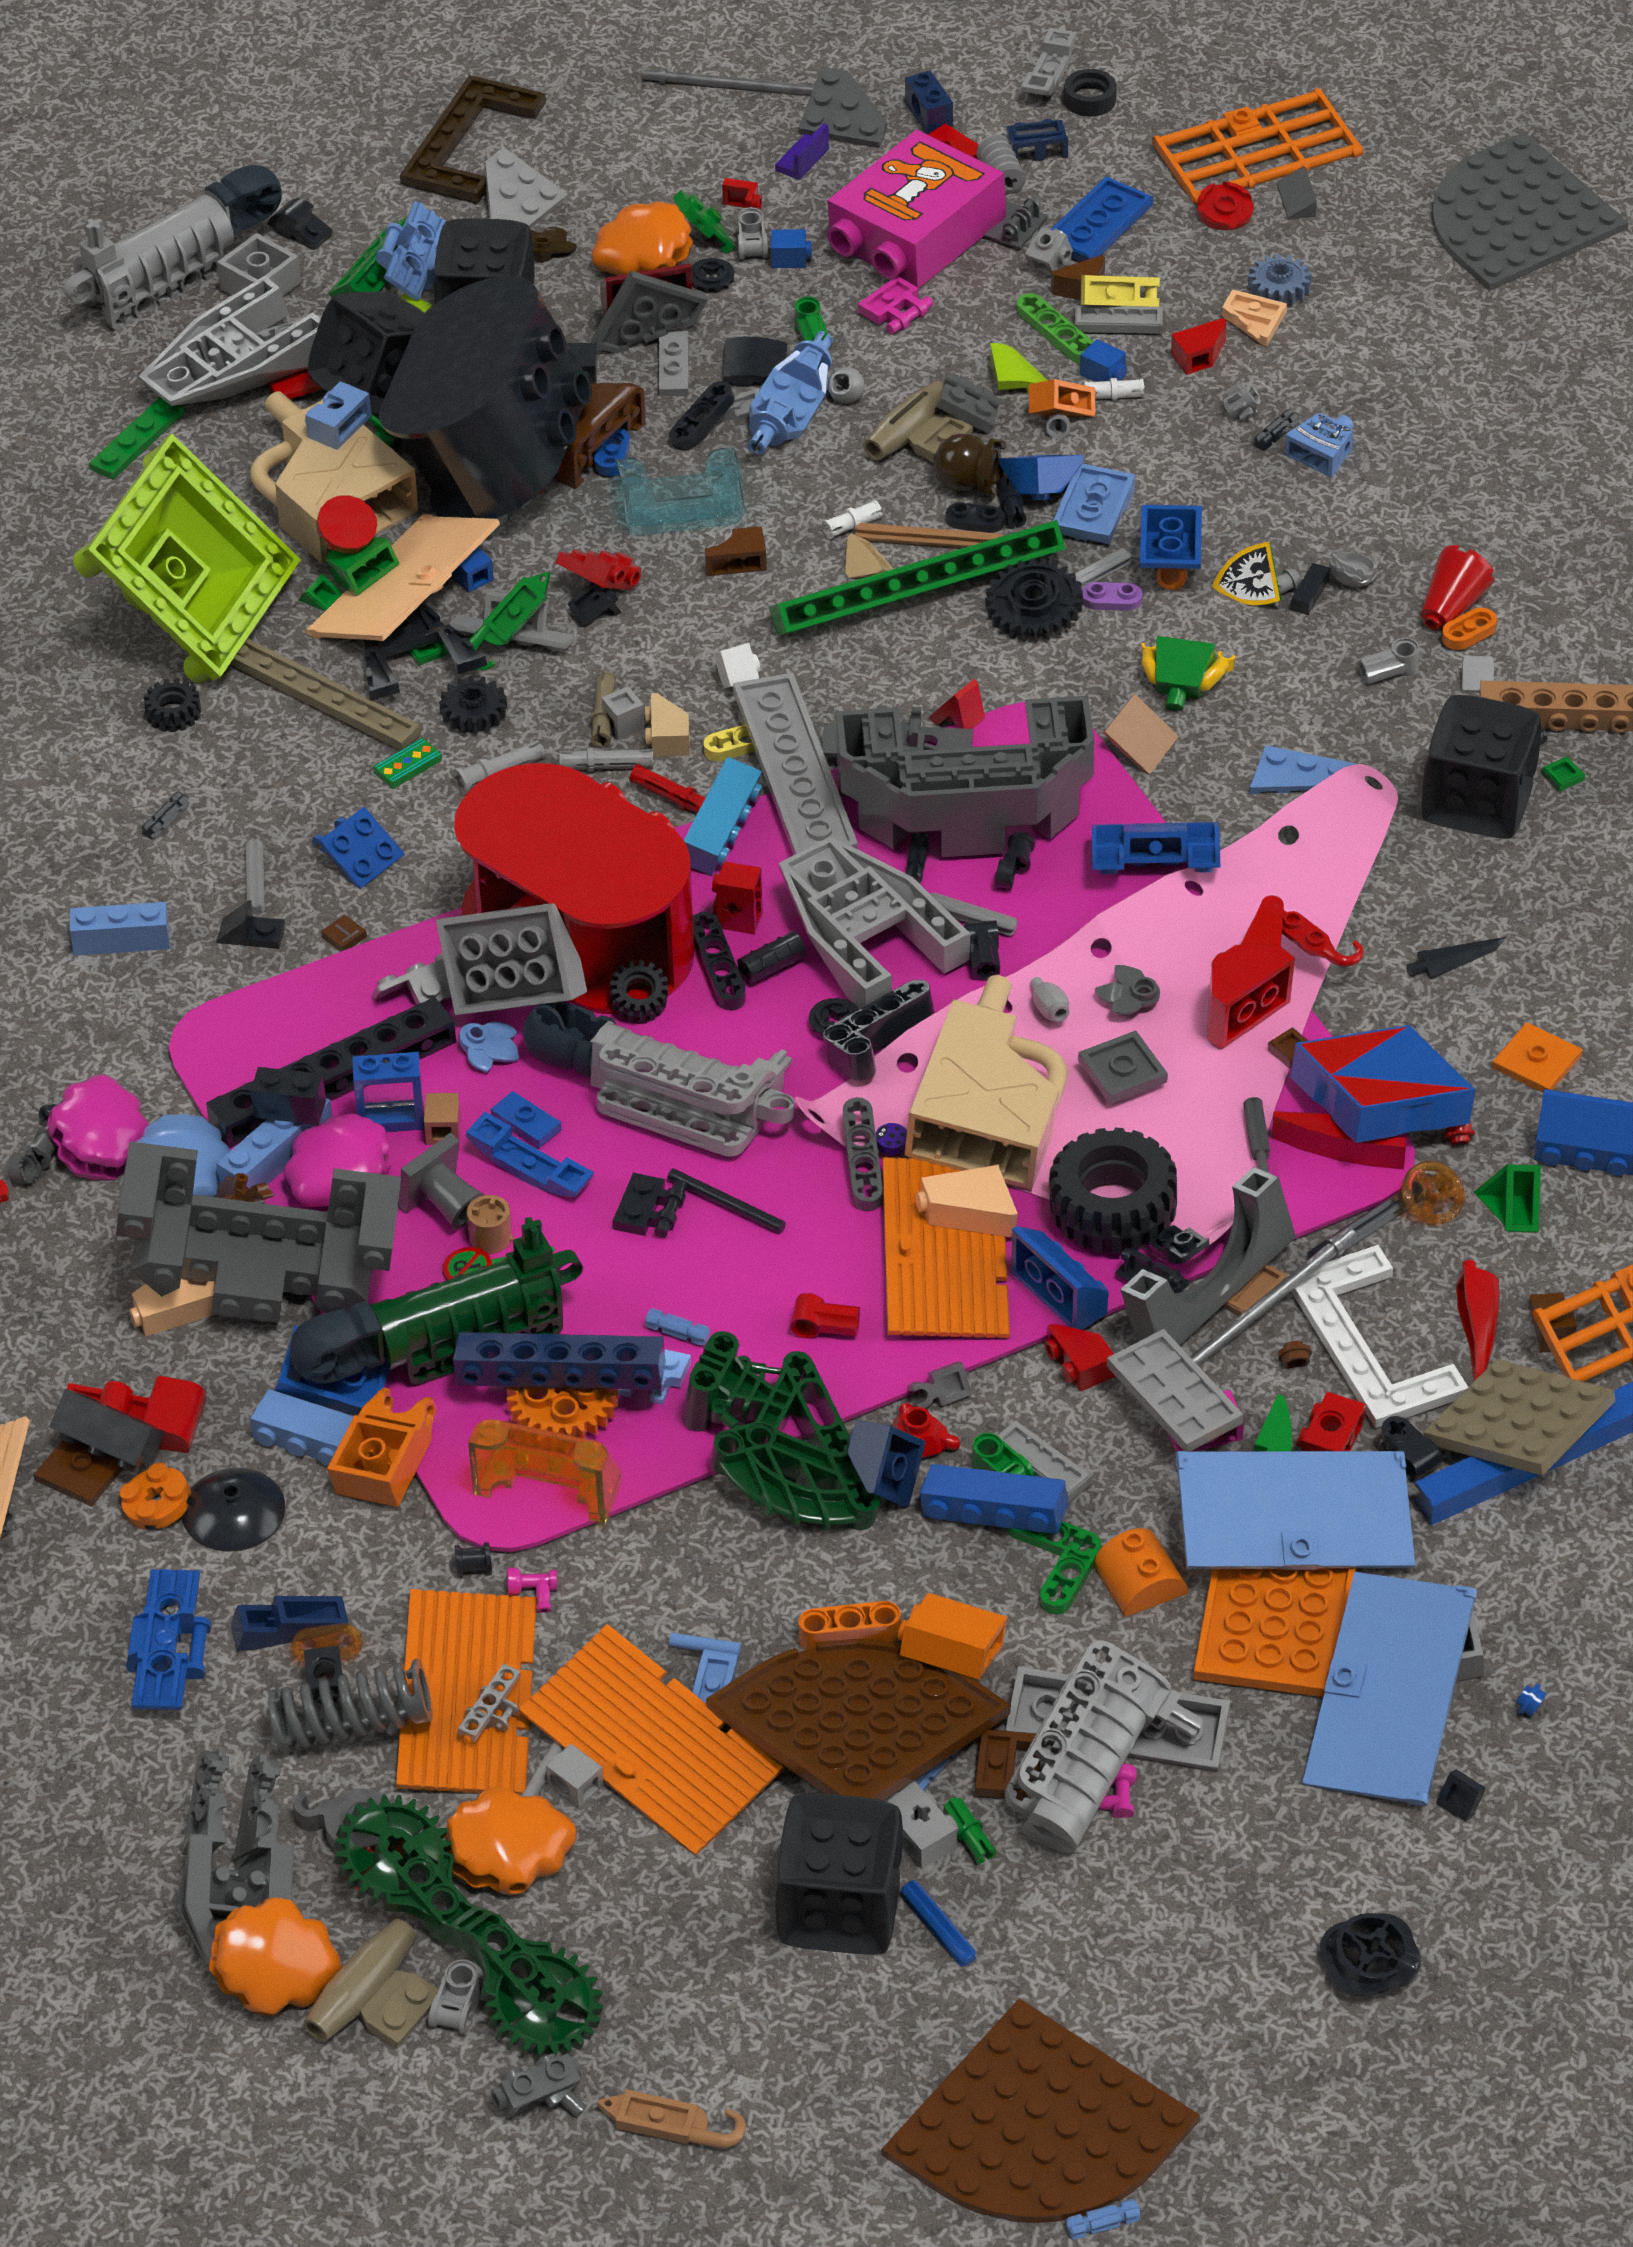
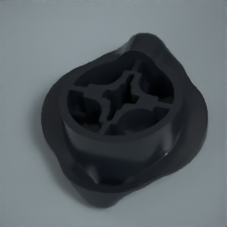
M1364 1913L1356 1915L1345 1922H1340L1330 1927L1323 1935L1320 1943V1955L1327 1968L1330 1981L1338 1990L1352 1996L1375 1995L1384 1993L1392 1988L1402 1987L1410 1983L1417 1976L1421 1966V1955L1413 1939L1410 1927L1402 1919L1391 1914ZM1386 1943H1387L1394 1951H1392L1390 1948H1388L1387 1945H1386ZM1348 1959H1350V1960L1355 1964V1966H1353V1965L1348 1961Z

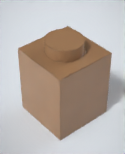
M426 1093L424 1115L426 1145H434L449 1133H452L459 1140L461 1120L459 1093Z

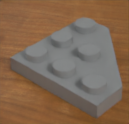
M505 147L485 161L484 174L487 183L486 194L490 219L519 221L528 224L531 229L567 200L568 194Z

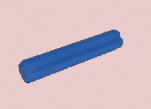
M915 1880L904 1884L901 1888V1897L954 1960L962 1967L972 1963L976 1959V1950L922 1886Z

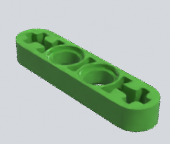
M1026 293L1017 299L1018 315L1076 364H1080V354L1093 341L1037 294ZM1044 320H1051L1054 323L1042 324L1041 322ZM1062 335H1068V336H1071L1072 338H1071V339H1065V340H1064V339H1060V338H1058V337H1060V336H1062Z

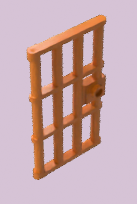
M1320 88L1313 89V92L1269 105L1263 104L1259 108L1252 110L1248 106L1223 113L1222 119L1208 120L1205 124L1161 137L1159 135L1152 137L1154 147L1189 195L1194 205H1197L1198 197L1203 190L1197 191L1192 185V182L1235 170L1241 178L1228 182L1251 189L1255 185L1287 176L1302 167H1306L1308 172L1311 168L1351 156L1355 158L1362 156L1364 153L1360 143L1355 139ZM1316 102L1322 109L1321 111L1281 123L1275 116V114ZM1265 118L1270 126L1262 128L1258 119ZM1328 120L1335 127L1293 141L1287 133ZM1227 129L1232 137L1225 139L1220 131ZM1208 134L1215 140L1213 143L1173 155L1167 148V146ZM1277 136L1282 144L1239 157L1233 150V148ZM1343 138L1348 144L1346 147L1309 158H1304L1299 151ZM1223 152L1228 159L1185 173L1179 165ZM1290 154L1295 162L1252 175L1245 168V166Z
M1633 1264L1613 1273L1610 1276L1611 1279L1605 1282L1601 1280L1594 1282L1592 1288L1548 1308L1533 1310V1317L1563 1376L1584 1382L1629 1360L1633 1365V1340L1625 1327L1626 1324L1633 1321ZM1616 1291L1619 1292L1625 1306L1628 1308L1619 1313L1609 1295ZM1599 1299L1608 1318L1558 1340L1550 1321ZM1615 1330L1623 1349L1574 1371L1565 1352Z

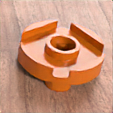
M158 1462L152 1464L148 1470L143 1471L129 1483L123 1485L119 1495L122 1498V1509L134 1526L146 1529L144 1525H155L158 1529L174 1523L186 1512L189 1506L186 1501L189 1495L191 1496V1489L180 1471L168 1468L166 1464ZM160 1494L161 1498L157 1501L155 1499H152L156 1495Z

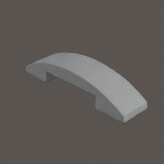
M1049 28L1043 41L1042 53L1033 72L1027 73L1021 85V91L1050 96L1056 91L1070 60L1077 32Z

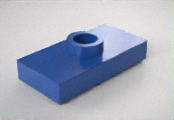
M514 1091L510 1092L490 1109L492 1116L512 1126L513 1132L538 1148H541L562 1130L559 1120Z

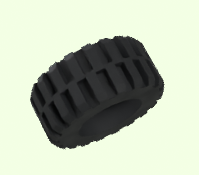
M1117 1127L1112 1131H1106L1105 1128L1096 1129L1093 1134L1086 1132L1079 1135L1076 1142L1071 1140L1063 1147V1151L1057 1153L1053 1160V1166L1050 1168L1049 1173L1050 1212L1052 1213L1055 1225L1061 1229V1233L1069 1240L1074 1238L1076 1245L1084 1249L1087 1246L1091 1247L1093 1252L1103 1253V1250L1112 1251V1254H1122V1250L1127 1247L1130 1249L1135 1247L1140 1250L1141 1245L1146 1244L1148 1246V1241L1150 1242L1158 1237L1160 1232L1168 1229L1170 1223L1174 1221L1177 1207V1169L1175 1162L1171 1160L1169 1152L1163 1146L1159 1147V1142L1150 1136L1146 1139L1142 1132L1133 1130L1131 1133L1126 1132L1124 1128ZM1110 1183L1128 1185L1137 1190L1130 1195L1119 1198L1101 1197L1090 1192L1091 1189Z

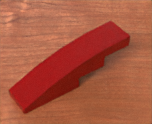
M1273 1111L1272 1138L1334 1160L1372 1167L1404 1170L1406 1137H1387L1355 1143L1332 1120L1330 1114Z

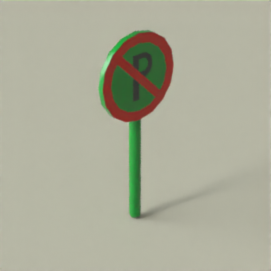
M463 1247L453 1251L446 1257L443 1263V1274L446 1280L454 1278L455 1275H464L476 1271L481 1266L485 1265L488 1267L502 1262L506 1256L491 1259L489 1254L483 1249Z

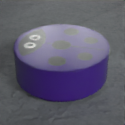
M887 1123L880 1126L876 1131L878 1150L890 1156L903 1153L906 1146L907 1129L897 1123Z

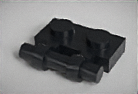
M633 1172L613 1218V1229L645 1236L648 1228L654 1227V1233L658 1237H666L668 1231L674 1228L677 1221L676 1212L678 1208L683 1206L686 1199L685 1190L687 1184L684 1181L676 1180L672 1188L665 1190V1179ZM658 1205L664 1206V1209L659 1212L656 1211Z

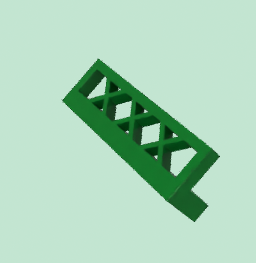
M407 217L402 218L394 223H397L403 227ZM387 226L329 291L328 294L331 297L350 292H379L386 284L387 280L384 277L387 270L376 261V254L383 247Z

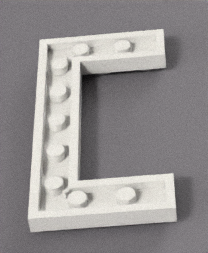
M1379 1245L1326 1262L1291 1291L1357 1400L1366 1404L1365 1413L1375 1428L1381 1427L1383 1422L1391 1416L1407 1418L1454 1402L1469 1388L1454 1364L1395 1384L1390 1383L1337 1295L1393 1276V1267Z

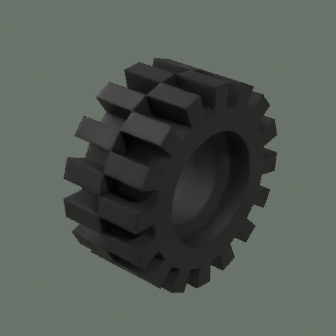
M168 678L163 679L164 684L161 685L159 682L154 683V688L149 687L147 689V694H144L145 715L148 723H152L153 728L156 729L160 726V731L166 732V729L170 728L171 732H176V728L180 727L181 731L186 730V724L192 727L195 724L194 720H199L201 713L198 690L196 691V687L193 684L189 686V681L184 680L181 684L179 678H174V682L169 683ZM172 702L182 703V705L175 708L162 707Z
M639 960L638 966L634 965V961H629L627 969L622 964L618 967V972L615 971L610 982L609 1002H612L611 1008L614 1012L618 1010V1016L622 1019L625 1015H628L627 1021L633 1023L634 1017L639 1019V1023H644L645 1017H648L649 1021L655 1020V1013L660 1016L667 1004L668 979L666 976L663 977L661 968L655 971V964L650 962L649 966L645 967V960ZM641 984L651 990V995L645 999H634L627 994L626 990L631 985Z

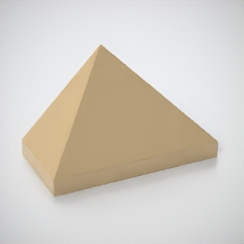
M854 534L848 536L845 573L849 578H865L894 569L870 541Z

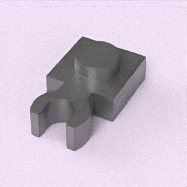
M960 1361L927 1372L930 1380L928 1383L915 1381L907 1386L908 1390L913 1392L919 1389L923 1391L922 1399L913 1403L914 1407L926 1408L932 1403L934 1398L938 1405L943 1406L972 1395L963 1362Z

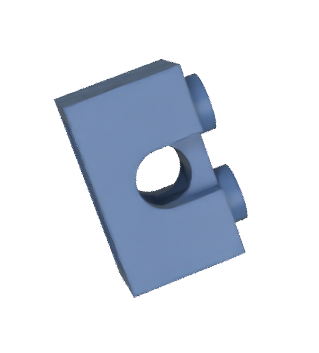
M340 381L331 391L325 394L323 404L317 403L305 415L308 438L338 450L372 416L369 393Z

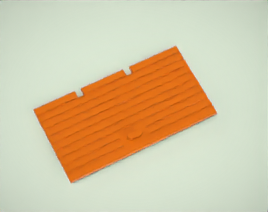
M883 1157L888 1335L1009 1338L1008 1286L996 1284V1281H1007L1005 1236L928 1225L924 1212H919L917 1209L915 1195L916 1192H920L921 1178L961 1170H955L916 1158L894 1159Z
M410 1589L405 1671L411 1668V1663L414 1659H420L429 1685L433 1720L428 1723L415 1724L409 1718L406 1726L400 1728L396 1788L445 1792L462 1791L463 1793L475 1792L476 1794H481L490 1788L504 1787L516 1794H523L527 1783L529 1738L517 1736V1730H529L530 1720L520 1712L516 1716L511 1715L507 1721L509 1724L507 1731H500L492 1726L489 1729L485 1728L476 1742L471 1741V1737L465 1734L462 1736L458 1735V1727L466 1717V1709L473 1707L481 1696L479 1693L480 1689L483 1686H488L503 1663L520 1671V1678L506 1699L514 1702L519 1708L530 1699L533 1672L530 1670H520L521 1664H533L537 1598ZM506 1672L502 1679L510 1680L513 1675ZM406 1676L410 1694L414 1695L412 1679H408ZM498 1684L495 1690L503 1692L504 1687ZM489 1697L483 1699V1703L486 1705H493L489 1701ZM497 1707L493 1714L501 1717L504 1711ZM471 1722L467 1729L476 1730L478 1724Z
M606 1624L590 1642H587L564 1667H561L538 1692L533 1694L519 1708V1712L562 1748L566 1749L572 1744L602 1766L603 1781L696 1856L785 1767L735 1729L731 1728L726 1734L723 1733L720 1729L726 1723L709 1710L704 1701L675 1678L667 1685H664L661 1680L667 1675V1671L610 1625Z

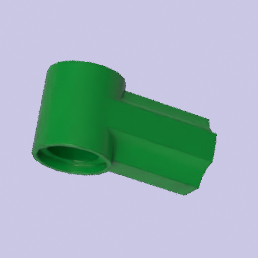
M810 296L799 298L795 302V328L800 332L803 341H813L818 332L824 331L825 334L821 339L823 341L828 334L821 315L820 302Z

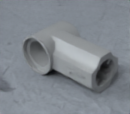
M1408 637L1399 638L1393 642L1391 649L1358 659L1357 665L1361 677L1365 683L1371 684L1395 675L1407 677L1416 674L1419 670L1418 642Z

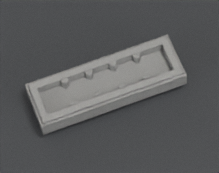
M1076 305L1075 326L1081 332L1162 334L1163 307Z
M666 331L667 335L659 337V396L689 395L688 331Z
M1016 1420L998 1434L1006 1444L1029 1461L1035 1476L1065 1480L1068 1503L1092 1484V1475Z

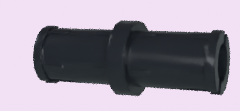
M1002 477L996 484L1000 494L999 504L1006 513L1009 526L1015 528L1014 520H1016L1019 528L1027 520L1023 510V497L1017 492L1009 477V485L1006 483L1005 477Z

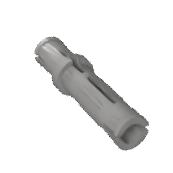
M587 748V751H559V765L575 770L594 772V770L633 769L637 764H641L647 769H653V749L601 751Z

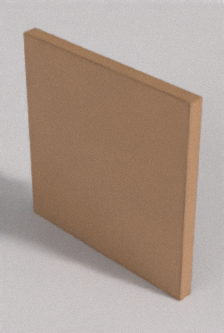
M1136 694L1131 696L1103 732L1142 772L1149 775L1179 737Z

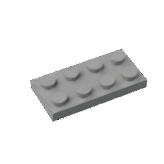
M1164 1329L1107 1358V1367L1186 1452H1190L1243 1424L1244 1414Z

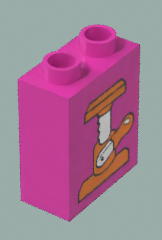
M916 129L827 200L829 216L828 240L833 249L840 255L849 257L853 254L873 265L883 277L894 279L899 276L920 288L982 238L986 232L1006 218L1004 172Z

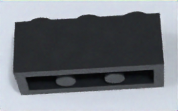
M68 1389L64 1390L49 1426L60 1432L59 1439L73 1445H78L79 1441L88 1444V1452L102 1458H107V1455L110 1454L118 1458L117 1465L134 1472L137 1467L148 1469L152 1465L165 1434L164 1430L80 1392Z

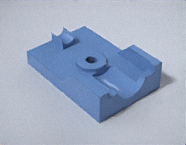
M1082 463L1071 478L1053 520H1058L1061 534L1075 537V540H1084L1086 543L1088 540L1110 544L1123 512H1126L1135 492V474Z

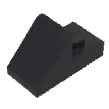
M248 900L223 918L216 943L279 949L285 930V920L254 917L252 901Z

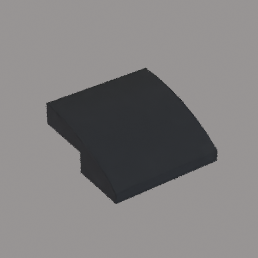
M744 336L727 338L724 345L722 381L741 387H751L753 381L764 384L773 368L787 358V343L762 337Z

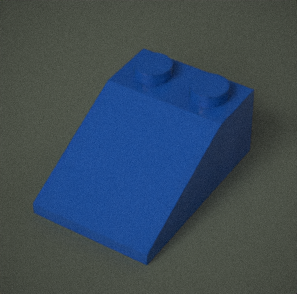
M1142 505L1140 568L1201 569L1202 506Z
M295 1325L286 1348L274 1391L345 1414L359 1415L362 1407L379 1390L384 1388L389 1372L386 1362L384 1361V1364L373 1368L364 1366L361 1372L336 1382L320 1384L309 1381L297 1372L291 1360L289 1349L293 1333L299 1327Z

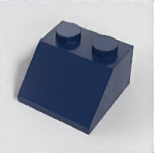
M856 1419L854 1429L849 1437L848 1455L867 1492L899 1506L909 1507L926 1441L890 1425Z

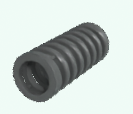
M414 1659L411 1663V1668L406 1671L402 1663L398 1662L393 1665L397 1686L398 1711L391 1697L387 1675L383 1667H376L374 1670L379 1695V1714L371 1697L367 1674L365 1671H358L356 1673L361 1718L352 1700L348 1677L346 1675H339L337 1685L342 1703V1723L335 1709L330 1682L327 1679H321L318 1683L323 1705L324 1726H322L319 1720L310 1684L302 1683L300 1685V1695L305 1711V1731L296 1711L292 1689L284 1687L270 1690L268 1693L269 1714L279 1750L283 1754L292 1752L296 1747V1743L302 1748L308 1749L314 1745L316 1739L321 1744L326 1745L333 1740L334 1735L339 1740L345 1741L352 1736L353 1731L358 1736L363 1737L368 1735L371 1727L375 1731L382 1733L389 1728L390 1723L395 1728L400 1729L406 1726L409 1718L415 1724L432 1722L431 1695L420 1659ZM406 1676L408 1679H412L414 1695L410 1694Z

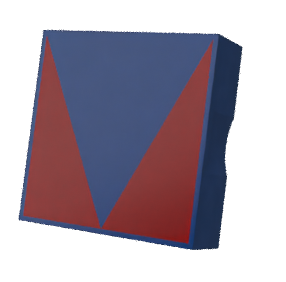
M1410 1025L1295 1044L1290 1077L1314 1101L1327 1110L1332 1120L1355 1143L1393 1137L1411 1131L1435 1130L1470 1124L1476 1089Z

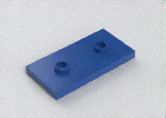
M1106 176L1050 230L1058 229L1065 233L1073 250L1071 258L1085 261L1102 255L1153 205V196Z

